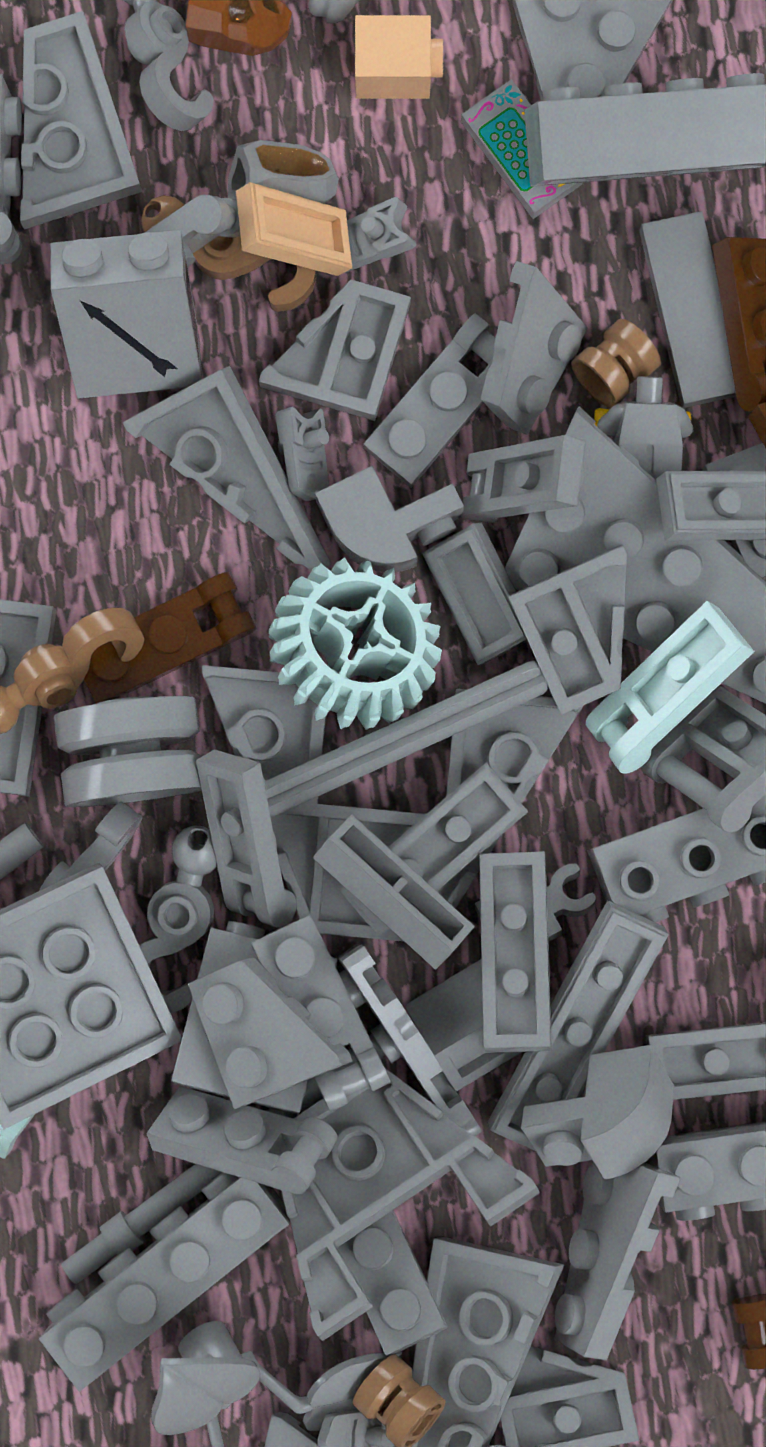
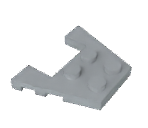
M386 1068L385 1070L390 1080L389 1084L373 1092L369 1086L346 1097L348 1104L332 1112L329 1111L324 1099L293 1118L302 1122L307 1117L319 1118L328 1123L337 1134V1142L325 1159H318L314 1165L316 1176L303 1194H293L281 1190L298 1254L296 1257L301 1279L305 1283L311 1312L309 1314L312 1327L322 1341L373 1307L338 1251L340 1245L450 1171L455 1173L490 1227L540 1193L536 1184L529 1176L507 1163L494 1153L492 1148L475 1135H470L445 1116L442 1110Z

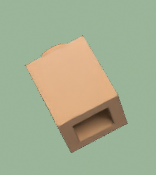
M355 15L356 99H430L431 78L443 77V39H431V15Z

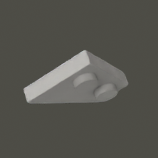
M517 261L512 269L509 280L521 285L513 322L499 321L494 342V358L487 371L481 400L507 427L528 435L538 415L547 407L551 393L567 364L577 354L581 340L588 328L537 267Z
M351 279L330 300V306L320 317L313 318L296 336V342L272 366L269 364L261 372L259 378L260 387L375 421L411 305V297Z
M623 545L508 596L561 715L621 689L625 577L627 567V553Z
M255 958L240 960L188 983L234 1109L246 1106L352 1062L349 1051L341 1043L332 1045L308 1021L311 1014L294 997L284 994L278 988L276 979Z
M530 1346L500 1418L506 1447H610L639 1441L624 1372Z

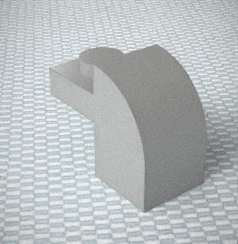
M373 466L315 493L317 506L339 548L359 565L362 562L371 561L373 570L385 572L394 568L395 572H400L416 567L417 555L410 542L420 538L423 546L450 535L457 530L454 521L461 518L464 505L452 483L395 511Z
M652 1045L592 1054L589 1058L585 1097L524 1106L521 1128L546 1167L555 1165L570 1166L578 1162L593 1160L605 1180L615 1178L638 1168L662 1145L671 1125L674 1084Z

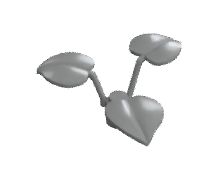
M207 1322L190 1331L181 1340L178 1351L182 1358L161 1359L159 1388L151 1410V1421L155 1430L162 1435L185 1433L207 1424L211 1446L225 1447L217 1417L221 1409H227L231 1403L246 1396L260 1381L295 1413H305L303 1423L307 1430L320 1431L323 1419L328 1413L357 1409L352 1403L358 1388L372 1370L388 1356L385 1353H372L341 1362L318 1378L308 1391L307 1396L299 1397L294 1395L257 1362L252 1351L240 1354L223 1322ZM402 1352L396 1353L402 1359Z

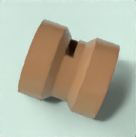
M618 319L604 332L603 342L597 347H587L572 361V369L583 388L595 400L608 408L617 405L628 395L629 385L638 376H650L661 365L660 356L651 340L640 328L626 319Z
M393 1354L383 1360L366 1377L358 1388L352 1404L369 1420L378 1419L386 1427V1437L396 1447H412L436 1422L445 1407L446 1400L431 1386H420L412 1377V1368L398 1355Z

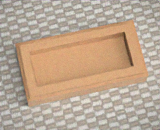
M251 182L236 190L242 251L339 276L352 269L346 210Z

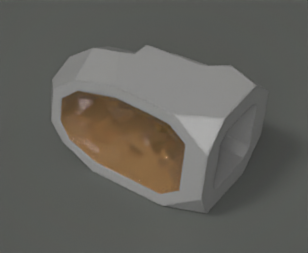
M258 140L237 146L228 176V198L237 199L236 190L251 182L326 204L336 195L339 178L331 160L321 152L298 144Z

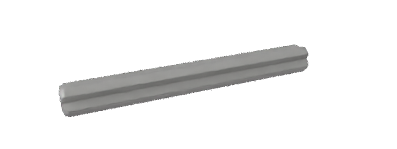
M529 661L266 780V796L270 817H274L543 695L547 691L548 685L536 661Z

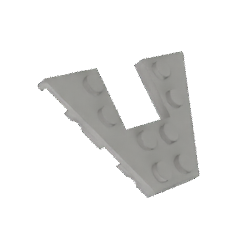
M202 665L201 672L206 680L234 754L260 762L265 781L323 755L326 717L316 721L315 709L318 705L310 699L303 704L294 706L293 697L299 687L296 684L279 685L278 675L280 672ZM456 689L455 695L467 689ZM538 696L452 735L446 797L487 763L522 804L583 706L561 715L553 697ZM318 796L271 817L273 833L277 841L280 870L288 890L295 895L296 911L299 919L311 914L320 934L381 939L339 891L343 885L313 857L351 814L387 847L393 844L426 814L318 804ZM499 838L480 854L491 853ZM478 855L437 891L454 908L457 907L480 870V856ZM393 930L382 938L383 940L404 941Z

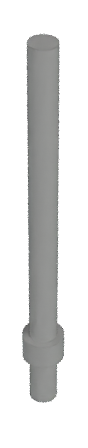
M370 1034L368 1036L381 1059L385 1056V1053L373 1035ZM351 1049L348 1051L352 1062L333 1069L334 1073L357 1062ZM314 1078L308 1080L301 1113L323 1099ZM274 1108L267 1110L268 1112L292 1119L298 1116V1114ZM194 1164L127 1215L120 1211L101 1225V1234L61 1263L63 1270L74 1284H78L128 1247L133 1251L144 1243L142 1235L178 1207L183 1206L199 1194L209 1182L222 1172Z

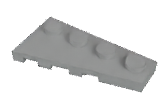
M447 1237L434 1238L427 1283L448 1328L417 1343L412 1377L420 1386H431L446 1400V1403L433 1426L412 1447H489L564 1264Z

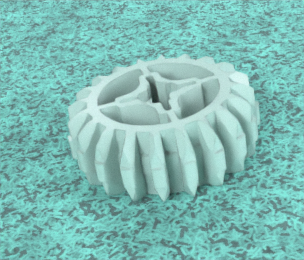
M345 557L341 561H337L331 571L321 563L312 569L308 579L303 576L297 578L288 591L289 595L281 597L276 606L275 612L278 618L273 620L269 628V638L277 643L273 645L270 651V662L285 665L278 675L279 685L296 684L299 687L293 697L294 706L303 704L308 699L318 705L315 709L316 721L324 719L329 711L337 713L340 729L349 727L355 716L358 717L365 730L375 727L380 720V716L390 724L399 719L404 712L403 708L408 711L409 709H414L423 698V691H427L433 684L436 672L432 668H435L440 661L442 652L440 648L433 644L440 635L439 630L441 626L424 622L431 613V603L415 604L411 600L416 592L415 583L405 585L402 589L393 583L395 580L394 568L385 571L382 577L374 575L371 561L362 562L356 572L353 571ZM337 607H351L359 610L348 612ZM361 628L362 634L357 642L360 645L353 658L349 660L348 654L353 646L351 641L358 629ZM316 650H318L320 653L324 655V657L327 660L328 666L320 658ZM364 675L374 680H377L379 676L386 680L367 683L354 681L349 678Z

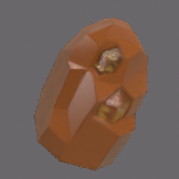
M189 0L186 30L189 42L202 47L254 56L272 51L287 38L291 28L292 12L283 0Z

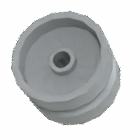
M127 697L77 707L54 715L57 747L71 755L100 754L99 759L73 764L61 773L64 804L66 807L114 805L121 801L123 803H131L202 791L196 760L202 756L192 750H161L162 746L185 742L200 732L196 699L194 697Z

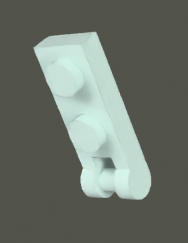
M706 601L621 683V689L610 693L588 715L586 726L597 741L606 742L611 748L609 758L621 773H631L642 767L649 760L651 749L755 651L720 608ZM633 713L639 721L628 730L626 727L628 717Z

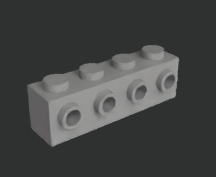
M753 73L727 77V87L704 89L703 78H686L668 81L665 83L666 92L643 93L642 83L638 82L605 86L604 96L581 98L579 87L555 88L542 91L543 101H538L524 110L530 187L766 168V84L764 74Z
M766 794L752 806L748 822L741 829L733 833L725 832L709 819L708 811L702 808L587 850L606 902L607 900L656 923L669 917L666 905L689 897L693 908L729 896L726 887L727 883L746 876H750L753 886L766 883Z
M766 1121L667 1135L659 1149L650 1157V1165L681 1177L673 1198L661 1196L658 1203L665 1213L675 1211L676 1220L688 1221L712 1217L715 1215V1205L740 1202V1209L742 1211L766 1210Z
M225 1172L220 1173L201 1190L208 1198L188 1215L181 1206L150 1230V1233L156 1239L137 1256L128 1247L98 1272L104 1280L102 1284L85 1297L78 1289H75L46 1313L52 1323L40 1336L39 1340L79 1392L289 1225L290 1218L287 1216L285 1204L272 1187Z

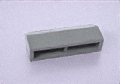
M352 814L327 839L313 857L435 970L475 927Z

